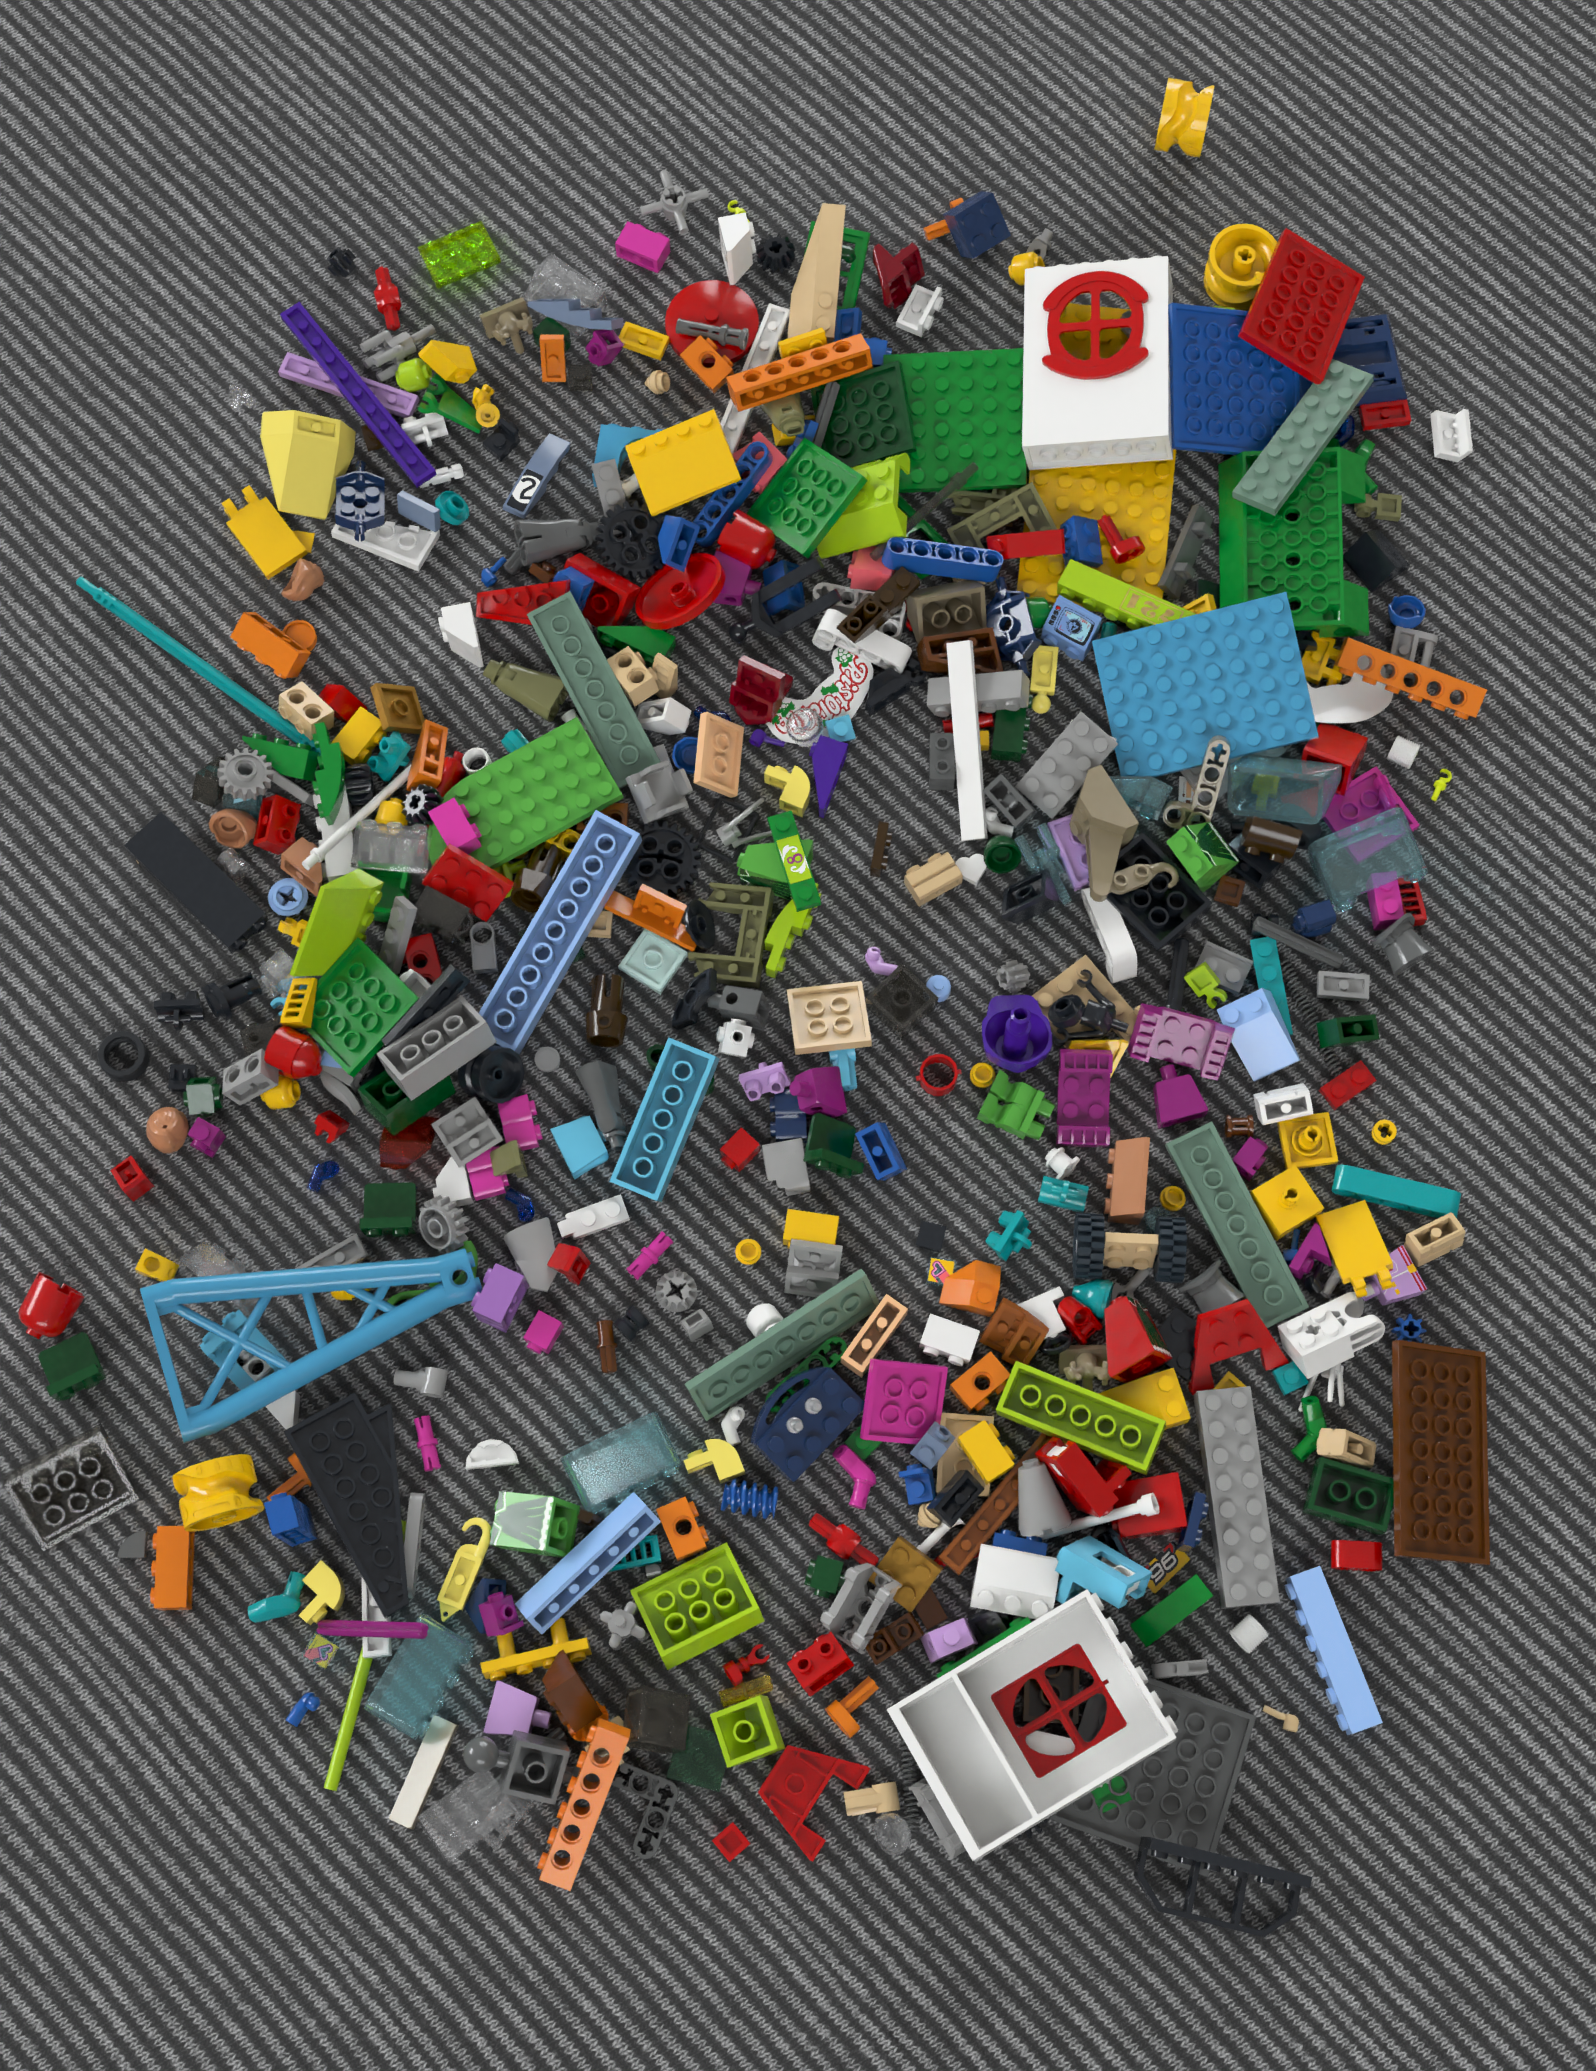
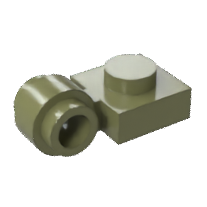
M1378 493L1376 500H1374L1371 495L1365 494L1366 503H1354V511L1358 517H1369L1375 511V519L1398 522L1401 518L1402 495Z

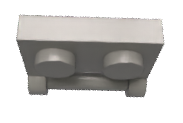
M1396 626L1390 653L1414 662L1418 642L1424 644L1420 665L1430 668L1433 648L1437 645L1438 636L1432 633ZM1387 664L1385 673L1392 674V668ZM1412 673L1404 676L1405 678L1415 680V676Z

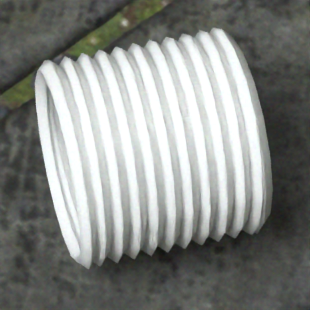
M1399 735L1391 747L1387 760L1410 769L1420 744L1418 745L1408 739L1406 740V738L1404 739V737L1402 738Z
M478 747L471 748L464 754L462 759L463 765L469 775L478 771L470 769L471 764L475 760L480 758L486 759V763L482 768L492 763L484 749Z
M1247 1614L1239 1624L1235 1625L1234 1629L1230 1630L1232 1638L1247 1653L1252 1652L1266 1637L1268 1638L1266 1630L1250 1614Z

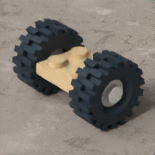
M1076 1213L1072 1260L1074 1278L1101 1279L1103 1266H1108L1109 1268L1134 1267L1139 1270L1153 1268L1155 1282H1183L1187 1252V1228L1184 1217L1158 1216L1156 1218L1154 1234L1105 1232L1103 1214Z

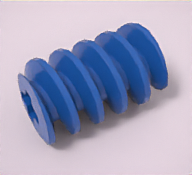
M733 1478L729 1485L725 1484L721 1511H725L728 1505H730L731 1512L736 1513L740 1506L742 1515H746L749 1509H751L752 1516L756 1517L761 1510L763 1519H767L772 1512L774 1520L779 1494L778 1487L775 1486L772 1492L769 1493L768 1486L764 1484L761 1491H758L757 1483L754 1482L751 1488L748 1489L745 1480H743L740 1487H737L736 1479Z

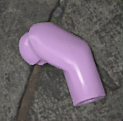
M868 948L865 960L871 971L875 974L895 977L897 965L885 963L880 955L881 951L879 948Z

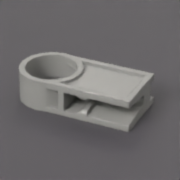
M478 922L470 930L474 974L498 972L494 928L487 922ZM481 928H487L492 932L490 940L484 943L474 940L475 932Z
M1207 1659L1151 1665L1153 1679L1196 1676L1209 1673Z

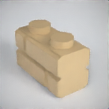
M948 852L943 855L936 853L927 860L928 863L921 867L915 865L906 871L907 875L904 876V884L919 907L962 883L963 875Z
M1450 1212L1406 1234L1404 1248L1413 1263L1420 1267L1450 1252V1249L1454 1250L1462 1246L1466 1232L1454 1214Z
M1321 1428L1319 1438L1317 1439L1316 1452L1320 1456L1356 1468H1372L1374 1466L1376 1443L1346 1429Z

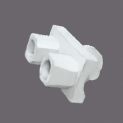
M437 413L425 414L424 418L417 420L416 417L410 416L404 418V424H401L403 431L414 444L426 441L427 446L430 447L433 446L432 439L448 435L444 417Z

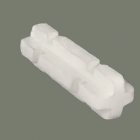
M461 464L451 465L449 469L448 467L436 469L437 475L419 487L424 488L428 487L430 483L436 485L451 481L453 477L454 479L462 478L464 473Z

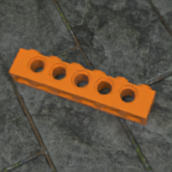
M860 333L727 376L726 380L730 398L738 412L872 369L873 365L870 348Z
M1351 638L1344 639L1334 666L1340 667L1339 672L1353 677V674L1356 673L1363 676L1361 680L1374 686L1377 682L1386 685L1385 690L1395 694H1399L1400 690L1409 693L1407 698L1420 703H1422L1423 699L1432 702L1430 707L1445 711L1446 708L1455 711L1454 716L1468 720L1469 716L1476 718L1487 692V689ZM1363 655L1369 659V666L1364 670L1360 669L1357 665L1358 659ZM1385 664H1389L1392 668V674L1388 678H1383L1380 673L1382 666ZM1408 673H1412L1415 676V683L1410 687H1407L1403 681L1404 676ZM1434 681L1438 685V691L1435 695L1431 696L1427 692V685ZM1455 690H1458L1461 694V700L1457 704H1453L1450 701V694Z
M599 1718L597 1726L591 1725L586 1741L590 1742L587 1752L581 1751L576 1764V1767L580 1768L578 1776H572L566 1791L570 1793V1797L567 1803L562 1801L557 1814V1818L561 1819L558 1828L552 1827L547 1843L551 1844L548 1854L543 1852L537 1866L538 1869H541L539 1880L571 1891L628 1743L631 1729ZM605 1748L609 1755L600 1757L595 1753V1750ZM593 1773L599 1777V1780L597 1782H589L585 1776ZM585 1799L590 1805L582 1808L576 1804V1801ZM576 1825L580 1831L571 1833L566 1829V1826ZM559 1850H565L570 1854V1856L567 1858H560L556 1854V1852Z

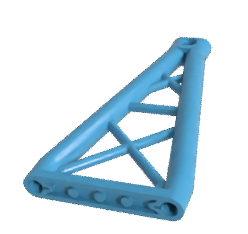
M465 1248L429 1258L178 1278L140 1288L183 1442L215 1434L449 1307L472 1301L475 1294L482 1291L479 1277L474 1278L471 1269L475 1267L472 1252L467 1253ZM458 1269L463 1270L466 1274V1280L460 1285L455 1284L452 1280L453 1273ZM439 1283L398 1306L383 1300L392 1286ZM377 1288L374 1294L364 1289ZM345 1291L368 1303L355 1329L327 1343L313 1293ZM302 1294L317 1345L316 1350L291 1363L248 1340L272 1297ZM259 1298L239 1335L182 1305ZM378 1309L385 1312L373 1319ZM172 1312L233 1344L201 1403L189 1408L185 1406L160 1316ZM242 1350L279 1368V1370L212 1405Z

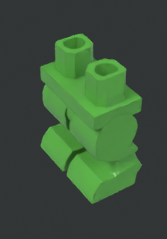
M999 1070L976 1119L986 1124L992 1123L996 1128H1002L1021 1139H1024L1026 1135L1039 1140L1045 1125L1034 1121L1033 1118L1037 1113L1049 1119L1055 1104L1043 1098L1044 1092L1037 1091L1024 1082L1009 1083V1076ZM999 1101H1002V1102H1004L1006 1105H1003V1106H1002V1105H999L998 1102H999Z

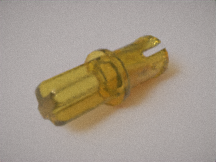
M766 1675L746 1683L743 1680L740 1685L720 1690L718 1693L721 1697L722 1706L726 1708L727 1706L773 1690V1683L770 1676Z

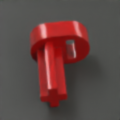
M1103 515L1100 520H1097L1111 547L1109 552L1116 564L1130 561L1145 551L1146 548L1139 536L1123 540L1110 515Z

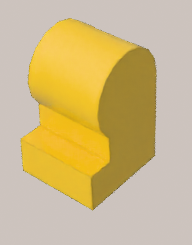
M145 1248L135 1271L145 1277L163 1282L174 1278L179 1265Z

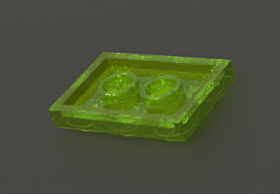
M482 221L417 247L437 289L501 263L500 256Z

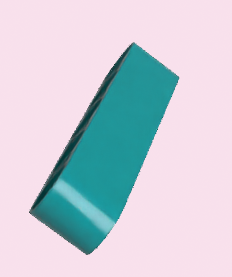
M1349 1165L1336 1166L1332 1192L1337 1195L1362 1201L1365 1200L1366 1202L1434 1218H1440L1450 1212L1457 1218L1461 1193L1455 1190Z

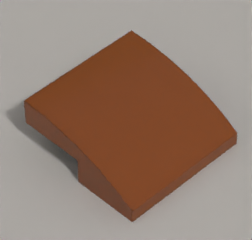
M1003 1297L982 1332L979 1342L1001 1352V1359L1013 1365L1016 1361L1028 1365L1049 1332V1328L1031 1313Z

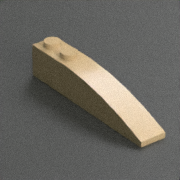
M822 203L791 293L788 338L823 328L827 344L834 342L846 205Z

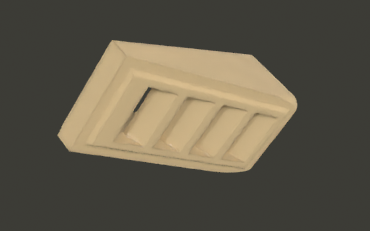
M657 653L652 666L653 671L658 677V680L655 682L659 691L655 695L661 699L669 698L678 689V665L661 653Z

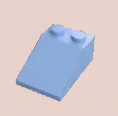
M1261 988L1217 1009L1222 1024L1235 1028L1232 1044L1254 1082L1300 1061L1271 991Z

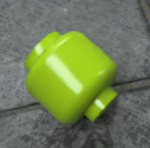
M420 358L400 363L398 370L395 372V378L399 387L410 393L427 388L433 375L431 367Z

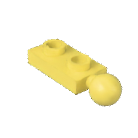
M1040 645L1033 653L1029 694H1037L1032 699L1031 707L1038 714L1046 713L1051 706V701L1047 695L1054 696L1059 647Z

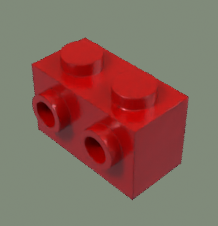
M277 794L263 798L253 845L277 855L287 850L296 841L295 832L300 821L299 812L301 805Z
M829 1632L816 1638L814 1644L806 1650H800L792 1656V1660L787 1662V1665L802 1688L811 1697L852 1668L854 1663L834 1634Z

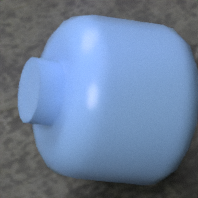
M935 975L928 979L925 992L930 1000L942 1002L949 997L951 984L946 977Z

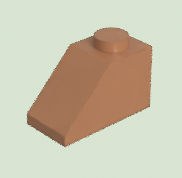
M301 837L281 854L280 868L317 897L322 886L321 863L317 862L307 870L303 867L302 862L311 855L310 851L313 848L318 847L313 842H309Z

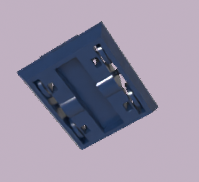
M1383 314L1348 319L1332 359L1374 375V383H1372L1356 406L1407 399L1389 315ZM1299 374L1301 400L1313 382Z

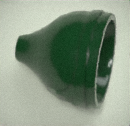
M996 834L987 842L984 848V862L992 872L998 874L1008 873L1018 867L1021 862V850L1016 841L1011 837Z

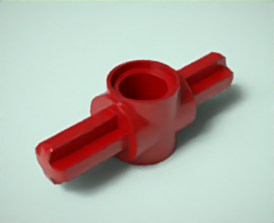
M381 266L375 270L378 284L374 290L378 311L384 314L387 329L397 331L401 326L398 311L402 307L397 286L391 282L389 269Z
M816 1513L811 1518L808 1524L809 1527L828 1540L826 1546L844 1560H848L851 1557L860 1564L869 1563L873 1566L877 1565L879 1558L860 1544L861 1537L844 1524H839L836 1527L819 1513Z

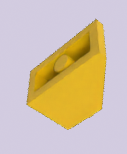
M431 340L418 353L419 357L445 381L464 384L477 371L469 346Z

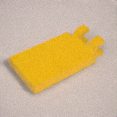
M248 485L241 490L245 495L244 498L248 505L238 511L230 498L221 504L225 508V513L231 519L226 522L228 528L269 580L308 553L267 497L259 500L253 489Z
M1365 1200L1316 1216V1222L1320 1226L1324 1241L1343 1285L1351 1282L1357 1298L1367 1296L1365 1289L1367 1287L1363 1278L1376 1274L1382 1290L1392 1287V1276L1389 1270L1393 1269V1262Z

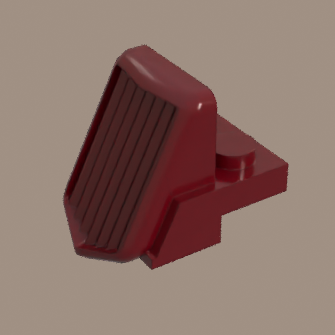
M912 242L893 257L879 243L874 246L873 263L878 272L884 305L887 308L893 307L896 309L909 298L912 292L911 286L925 276L919 248Z
M743 655L738 661L737 678L731 684L729 704L734 705L735 712L746 725L771 723L793 684V677Z

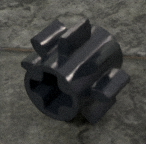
M336 248L327 258L330 263L327 269L334 276L342 275L347 277L356 267L353 262L356 256L349 249L342 251L341 248Z

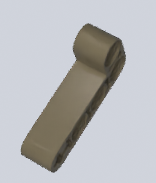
M1217 735L1209 740L1191 804L1173 800L1165 805L1163 820L1168 826L1181 829L1183 826L1194 825L1192 818L1196 815L1203 816L1205 818L1204 823L1211 822L1230 755V743L1226 737ZM1222 744L1224 750L1220 751L1217 761L1214 759L1215 748L1213 747ZM1210 767H1214L1219 771V774L1214 778H1209L1205 775V771ZM1203 791H1208L1212 794V798L1207 802L1201 801L1198 798V795ZM1170 809H1178L1181 812V816L1177 819H1172L1167 813Z

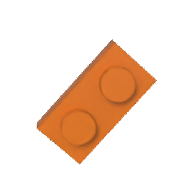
M540 335L542 382H566L564 335Z

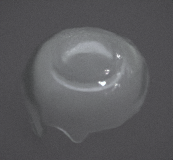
M799 708L792 712L786 720L787 734L799 747H811L813 742H818L820 735L824 736L825 734L823 720L813 709Z
M887 1813L875 1818L876 1822L872 1826V1830L876 1832V1839L880 1848L887 1854L895 1856L906 1851L911 1843V1829L908 1822L901 1815L895 1813Z

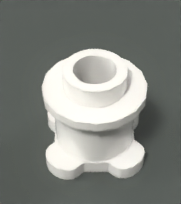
M1063 1147L1059 1149L1053 1148L1045 1157L1047 1160L1045 1166L1052 1168L1058 1173L1056 1179L1062 1180L1074 1171L1080 1159L1077 1156L1071 1159L1065 1153Z

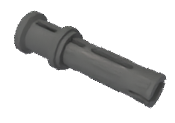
M678 318L676 324L677 334L695 337L701 335L705 339L710 338L711 340L718 341L721 346L729 344L739 346L742 350H745L747 346L748 328L740 330L730 328L728 324L719 327Z

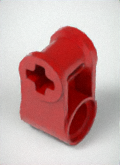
M1065 1297L1059 1303L1058 1314L1067 1328L1071 1330L1073 1338L1080 1345H1086V1340L1095 1331H1100L1103 1328L1091 1309L1074 1297Z

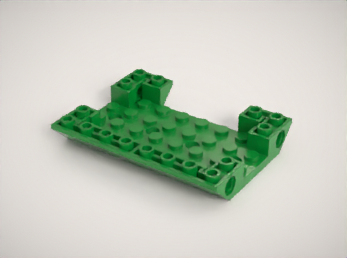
M1325 447L1275 516L1232 498V491L1262 451H1244L1220 463V608L1287 592L1289 603L1296 601L1301 605L1298 610H1291L1295 630H1319V638L1369 636L1368 589L1343 579L1342 504L1366 503L1365 457L1342 447ZM1296 513L1299 515V518L1296 521H1288L1286 515ZM1290 557H1297L1300 560L1299 564L1295 566L1287 564L1286 561Z

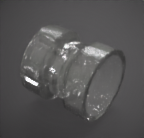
M233 848L223 851L215 861V864L222 871H225L234 883L242 880L251 867L246 860L239 858V854Z

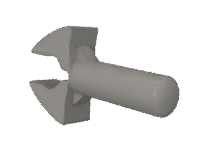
M1148 1269L1138 1270L1130 1281L1123 1286L1115 1282L1110 1301L1114 1300L1117 1295L1127 1293L1126 1296L1137 1300L1134 1298L1133 1292L1149 1275L1150 1271Z

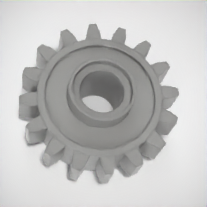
M245 748L244 752L240 753L238 749H234L233 756L226 753L225 760H220L217 770L219 786H224V793H230L233 795V799L240 798L246 801V799L252 798L256 800V797L260 794L265 795V788H271V780H273L271 762L266 763V755L258 757V750L249 753L248 748Z
M439 1195L424 1202L425 1206L420 1208L421 1213L419 1216V1229L424 1240L432 1248L438 1249L439 1252L446 1251L450 1253L463 1247V1242L468 1240V1237L464 1234L469 1231V1228L464 1224L468 1221V1218L462 1217L461 1214L464 1210L463 1208L457 1209V1201L450 1202L449 1196L442 1198Z

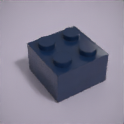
M980 191L943 214L961 257L974 259L1011 236L992 192Z

